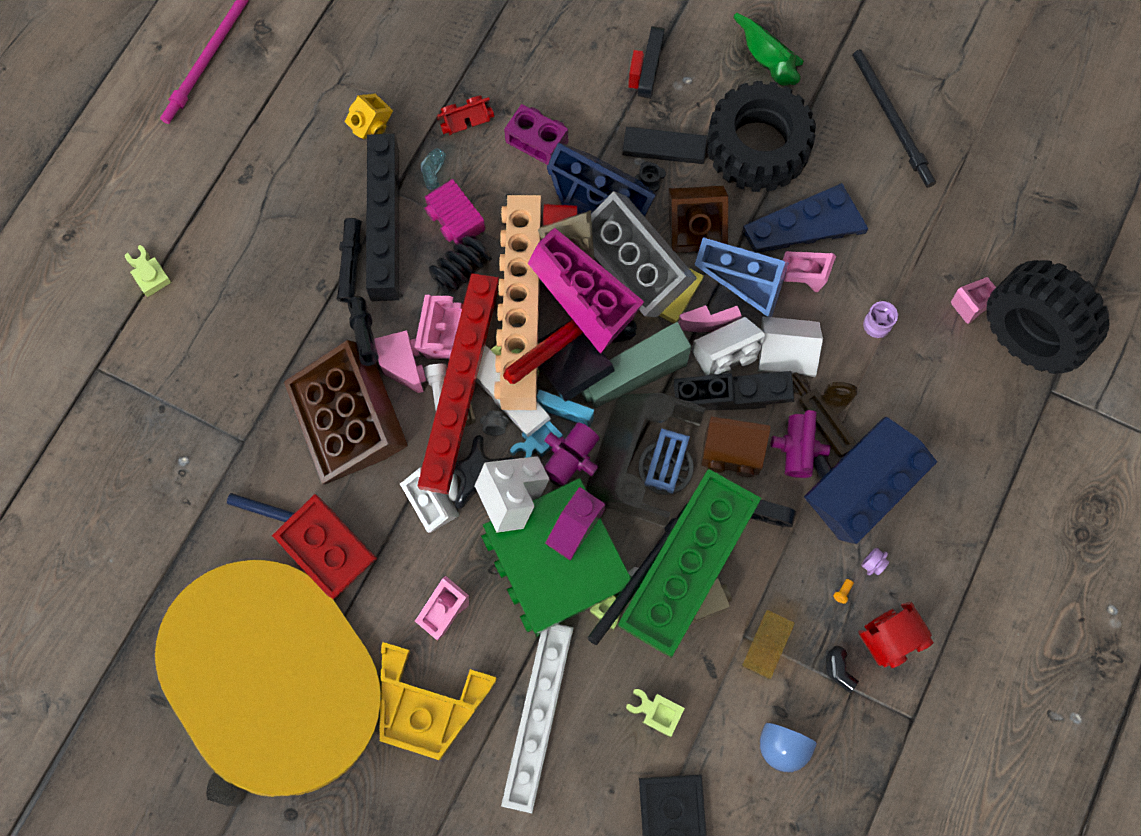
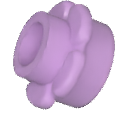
M875 548L864 559L861 566L867 570V575H872L873 573L879 575L888 566L889 561L886 559L888 553L886 551L883 553L878 548Z

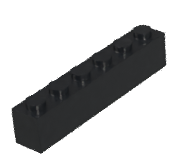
M395 133L367 135L366 290L371 301L399 300V147Z

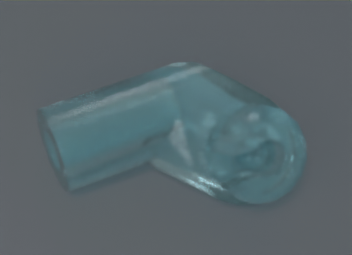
M439 148L431 151L420 166L428 190L439 187L436 173L446 158L444 151Z

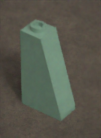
M676 322L610 359L609 361L612 363L615 372L582 391L581 393L585 401H591L594 408H598L686 367L691 345L679 323Z

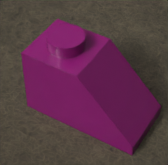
M579 487L559 516L545 544L571 561L605 512V503Z

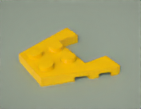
M383 642L381 645L382 684L379 741L441 760L495 685L497 678L470 669L460 700L449 698L400 682L410 651Z

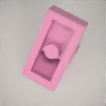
M786 251L783 261L788 262L789 265L784 282L806 283L812 290L819 292L828 281L836 258L835 254Z
M988 277L959 288L951 304L964 321L969 324L986 311L988 298L996 287Z
M445 576L415 622L438 641L444 636L456 616L469 606V595Z

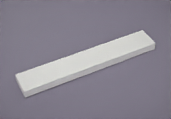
M557 624L541 632L502 800V807L533 813L573 627Z

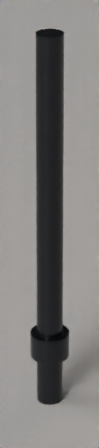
M861 49L855 51L852 56L910 158L908 162L913 171L918 172L926 188L932 187L936 184V180L927 166L929 164L927 158L916 147Z
M687 504L676 518H672L664 528L665 533L589 634L587 638L592 644H599L637 592Z

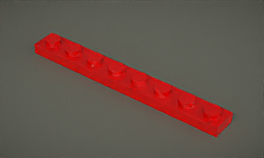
M471 273L417 485L419 490L449 494L498 294L499 277Z

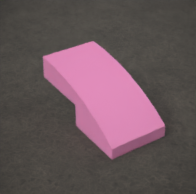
M705 305L680 314L678 323L684 331L714 332L741 319L742 315L738 306L710 315Z

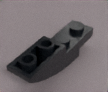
M792 371L733 376L732 373L674 379L675 407L680 409L744 410L766 408L767 404L795 402Z

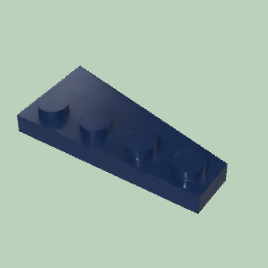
M841 183L743 226L742 231L753 251L760 253L788 248L790 245L798 243L810 244L826 238H832L833 240L854 233L856 235L866 234L868 227L844 185Z

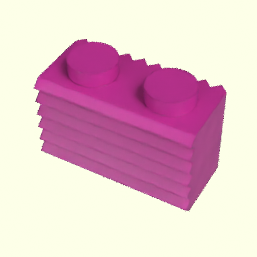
M454 179L449 180L425 196L427 206L424 209L433 222L438 220L443 226L440 230L448 242L453 240L455 244H462L464 236L475 237L485 231L483 217L463 191H461Z

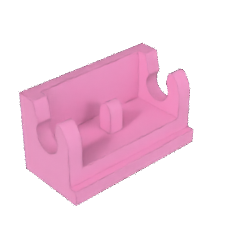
M425 295L415 348L427 359H450L463 308L462 303H453V297Z

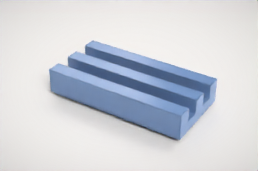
M661 429L645 486H653L656 489L667 490V492L673 494L690 436ZM666 436L671 438L659 480H655L653 476ZM679 440L682 441L672 478L670 484L665 483L676 441Z

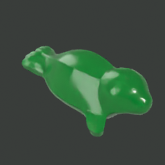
M739 13L734 14V20L744 29L747 46L754 59L770 71L772 79L780 86L797 85L801 80V76L796 70V66L803 65L804 60L755 21Z

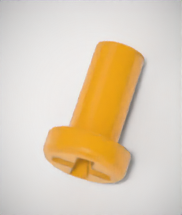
M846 579L839 592L834 593V599L846 604L848 601L847 595L854 582Z

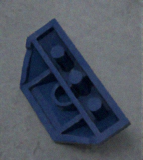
M558 142L547 165L548 173L551 175L561 205L577 206V214L591 210L592 214L614 191L626 195L645 217L656 196L653 191L631 175L592 154Z

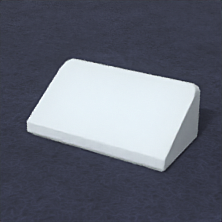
M421 467L401 482L400 485L428 533H431L459 516V513L453 502L449 500L448 494L419 490L417 485Z

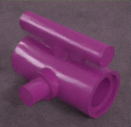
M807 410L805 414L790 415L788 417L787 435L783 437L772 436L771 447L781 449L782 452L786 453L784 474L789 477H812L814 457L818 455L829 456L830 445L820 444L819 440H815L816 411Z
M578 422L566 438H558L552 432L547 435L544 442L550 445L554 452L544 466L550 482L555 485L560 484L564 486L577 469L580 472L584 470L591 476L596 472L598 466L590 461L591 457L588 454L600 440V437L591 428Z

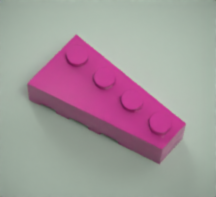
M556 228L551 230L537 244L528 261V265L600 354L632 321L644 303L641 298Z

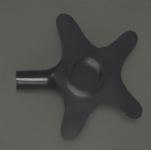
M477 435L473 439L469 455L463 460L456 461L453 474H456L461 479L460 489L455 499L457 509H462L469 499L477 493L475 484L485 462L515 459L512 457L490 459L485 456L483 448L484 439L481 435Z

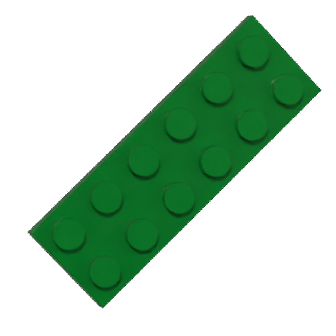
M708 469L617 627L672 658L757 508L761 497Z

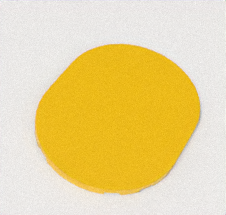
M247 560L226 564L203 574L189 584L176 597L162 620L155 648V664L162 691L203 759L216 774L228 783L261 796L302 795L320 789L338 779L357 762L365 751L379 717L381 692L377 670L366 647L334 600L327 596L306 573L286 564L266 560Z

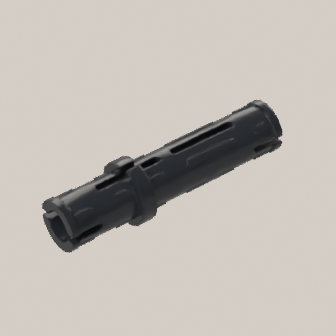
M346 218L344 220L343 241L339 244V250L342 253L336 299L343 303L351 302L350 299L355 297L358 253L362 251V245L359 243L362 221L356 218Z
M359 296L350 299L351 302L348 301V308L351 314L349 318L350 327L355 333L361 364L371 366L376 363L375 360L378 361L379 359L371 329L373 324L372 317L367 312L365 299Z

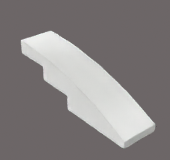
M485 345L476 382L493 398L495 404L501 409L500 399H495L494 397L495 381H500V373H496L495 369L496 355ZM538 402L537 410H502L527 437L551 419Z

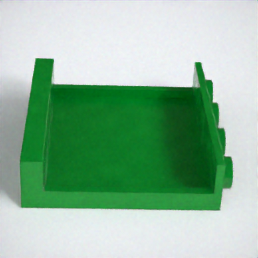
M580 478L533 500L534 508L524 529L496 533L491 521L483 524L486 532L481 535L488 552L494 549L499 559L494 562L495 567L501 578L507 576L512 586L507 588V592L513 604L520 603L525 613L520 616V619L527 633L533 630L536 637L540 636L541 632L620 594L631 579L601 518L571 561L545 544L559 516L580 487L586 491Z

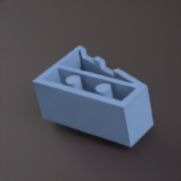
M703 238L695 266L767 317L773 316L789 263Z

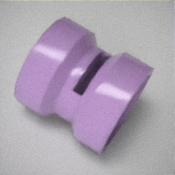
M885 301L873 304L864 319V330L875 338L888 335L897 321V309L894 305Z

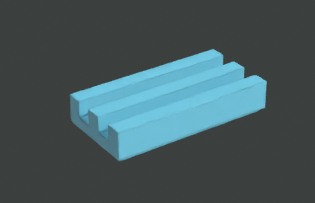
M539 390L537 402L546 412L591 427L594 419L593 409L569 400L565 402L561 397Z

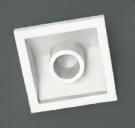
M763 316L761 330L765 334V338L759 352L758 372L792 371V375L794 372H797L799 375L816 377L823 341L820 322Z

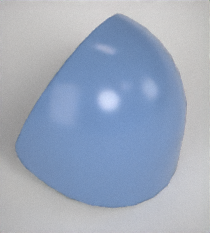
M772 723L764 725L760 736V750L763 758L771 767L782 772H794L803 768L810 761L817 745L814 740L800 733Z

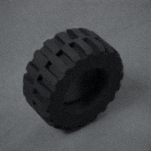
M754 81L753 85L750 86L748 83L738 85L737 91L734 89L728 91L724 99H720L716 104L715 111L712 112L707 137L708 155L710 160H714L713 167L718 173L723 172V179L728 183L734 181L737 183L736 187L743 190L745 186L750 187L752 192H760L761 188H766V191L769 192L776 190L778 184L781 187L790 184L791 179H796L802 173L803 167H806L815 142L816 122L812 118L813 112L808 105L804 107L805 100L799 94L793 95L791 88L787 86L784 88L778 87V83L771 81L770 84H763V81ZM749 123H765L781 133L785 144L772 151L754 150L746 146L739 139L736 130Z
M1032 260L1018 265L992 291L987 301L986 316L987 321L991 322L990 329L992 333L997 335V341L1001 346L1004 345L1009 350L1008 353L1013 357L1016 356L1021 359L1023 364L1034 366L1035 370L1041 372L1048 370V373L1057 374L1071 372L1079 368L1105 340L1110 325L1107 306H1103L1104 299L1100 293L1094 291V285L1089 280L1086 282L1080 277L1081 274L1077 271H1070L1066 265L1061 263L1052 264L1050 260Z

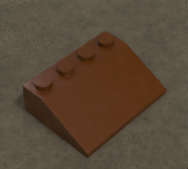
M346 340L284 381L322 484H328L386 460L408 446L376 364L371 366L361 364L356 342Z

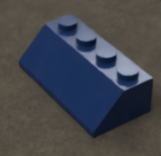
M883 417L804 498L839 540L857 544L937 463V460L920 439L890 418Z

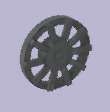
M664 440L663 446L668 447L670 441ZM657 442L648 446L643 451L639 460L638 471L644 485L646 481L644 471H649L650 466H643L645 458L652 461L653 457L649 453L656 448ZM676 443L674 448L680 451L681 445ZM662 450L653 479L659 478L666 456L663 455ZM687 450L684 458H686L688 466H681L680 471H688V476L684 479L678 475L677 480L682 484L674 489L673 494L683 490L689 484L693 475V460ZM671 457L665 477L669 484L677 458L675 459L674 457ZM646 486L649 490L653 491L658 495H672V493L667 492V490H659L653 486Z

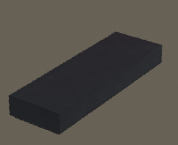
M626 127L622 155L704 164L707 136Z

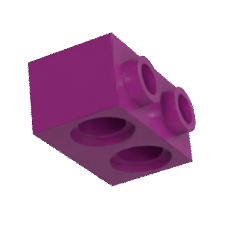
M523 104L519 106L504 128L506 143L548 165L558 142L568 144V128L562 122L551 120L543 116L538 109L528 108ZM531 126L529 129H522L521 127ZM547 138L555 139L552 142L545 141Z

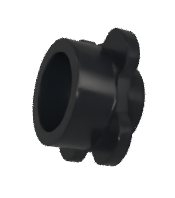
M644 162L640 166L639 174L634 178L641 181L651 191L656 192L659 190V183L661 179L665 178L666 172L655 163Z

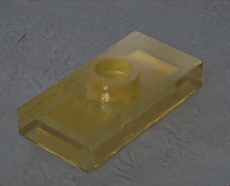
M766 610L741 667L770 680L795 623Z

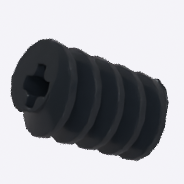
M464 236L462 244L456 243L453 246L455 252L448 250L445 253L446 259L440 257L437 260L438 267L435 265L429 267L431 277L447 294H449V286L455 290L459 289L456 282L457 279L464 283L467 282L465 272L476 274L473 269L474 264L481 269L484 267L481 261L482 257L488 261L492 260L488 250L474 236Z

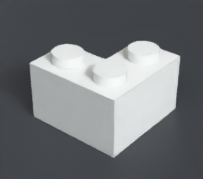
M538 456L484 463L475 488L496 533L524 529L534 508L532 501L541 497L549 481V477Z

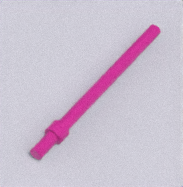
M236 0L179 89L174 90L169 97L170 103L160 117L164 123L170 124L179 108L183 109L189 100L188 94L249 0Z

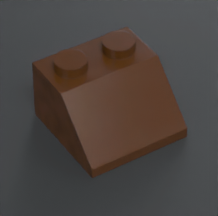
M724 185L668 189L671 247L675 253L699 251L703 238L728 245V194Z
M711 416L705 432L701 466L707 467V470L710 469L716 473L730 470L736 471V474L742 477H754V474L759 475L763 468L771 426Z

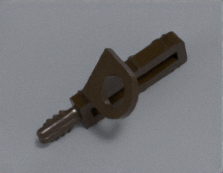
M794 372L792 375L794 394L801 396L798 400L801 407L804 408V411L812 410L817 412L816 426L826 438L839 457H843L857 443L841 423L838 416L855 398L858 388L846 382H832L824 390V395H821L817 388L812 391L809 389L810 382H808V379H805V376ZM836 388H844V389H847V390H849V391H840V390H837Z

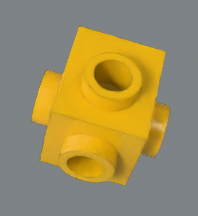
M376 94L358 95L355 102L349 108V114L345 123L356 136L367 139V135L383 134L385 132L386 124L393 110Z

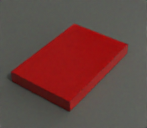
M314 494L271 535L320 589L333 600L378 559L318 494Z

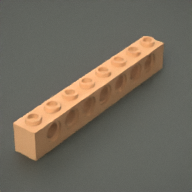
M507 195V206H502V223H506V230H501V247H505V254H500V271H504V279H499V296H503V304H498V321H502V329H497L496 336L497 347H501V355H496L495 369L496 373H500V381H495L494 397L495 399H500L501 410H537L538 367L516 384H509L508 380L504 379L503 373H505V369L538 345L540 278L528 265V261L537 244L541 241L538 229L541 227L542 218L541 195ZM523 249L525 251L517 252L516 250ZM519 273L525 274V275L519 276V277H518V276H514V275L519 274ZM516 298H523V299H524L523 301H520V302L513 301V300L516 299ZM515 323H522V324H524V325L521 326V327H513V326H512V325L515 324ZM517 348L523 350V351L520 352V353H512V352H511L513 349H517Z

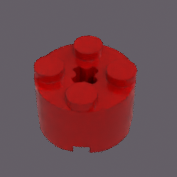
M912 601L901 604L904 610L896 613V611L891 609L864 626L866 630L858 631L878 666L887 667L890 665L891 668H895L908 660L906 654L915 649L917 652L923 651L934 643L931 639V631Z

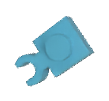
M548 421L529 437L523 432L522 437L526 441L514 444L510 449V454L514 456L518 451H524L526 453L525 458L532 457V454L537 452L542 457L552 448L544 442L547 435L552 432L558 438H561L563 434Z

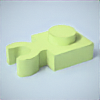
M139 245L138 249L141 252L139 258L133 259L128 253L125 254V258L132 267L136 268L130 273L143 293L149 297L172 282L155 257L150 259L146 249Z
M635 689L633 694L641 698L642 704L639 707L627 704L626 709L633 714L641 712L646 714L643 721L644 724L672 737L685 708L656 694L652 702L648 700L644 691Z

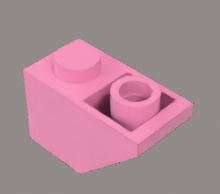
M407 330L375 338V346L379 356L378 361L383 374L417 393L424 392L421 382H425L426 378L423 366H417L415 356L420 355L419 351L415 348L416 339L410 340Z

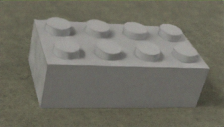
M613 191L591 214L595 258L605 270L644 301L639 309L644 316L658 317L697 279L626 195Z

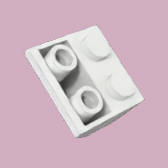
M744 317L694 340L692 352L705 376L727 374L732 371L731 368L739 364L742 366L749 365L757 359L765 334Z

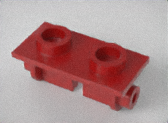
M479 95L466 100L467 105L457 108L456 104L441 108L442 113L437 115V120H444V123L440 124L443 135L447 133L452 135L466 130L467 126L464 120L466 118H469L472 127L490 122V119L494 118V113L491 107L486 108L485 105L489 103L490 98L482 99V96Z

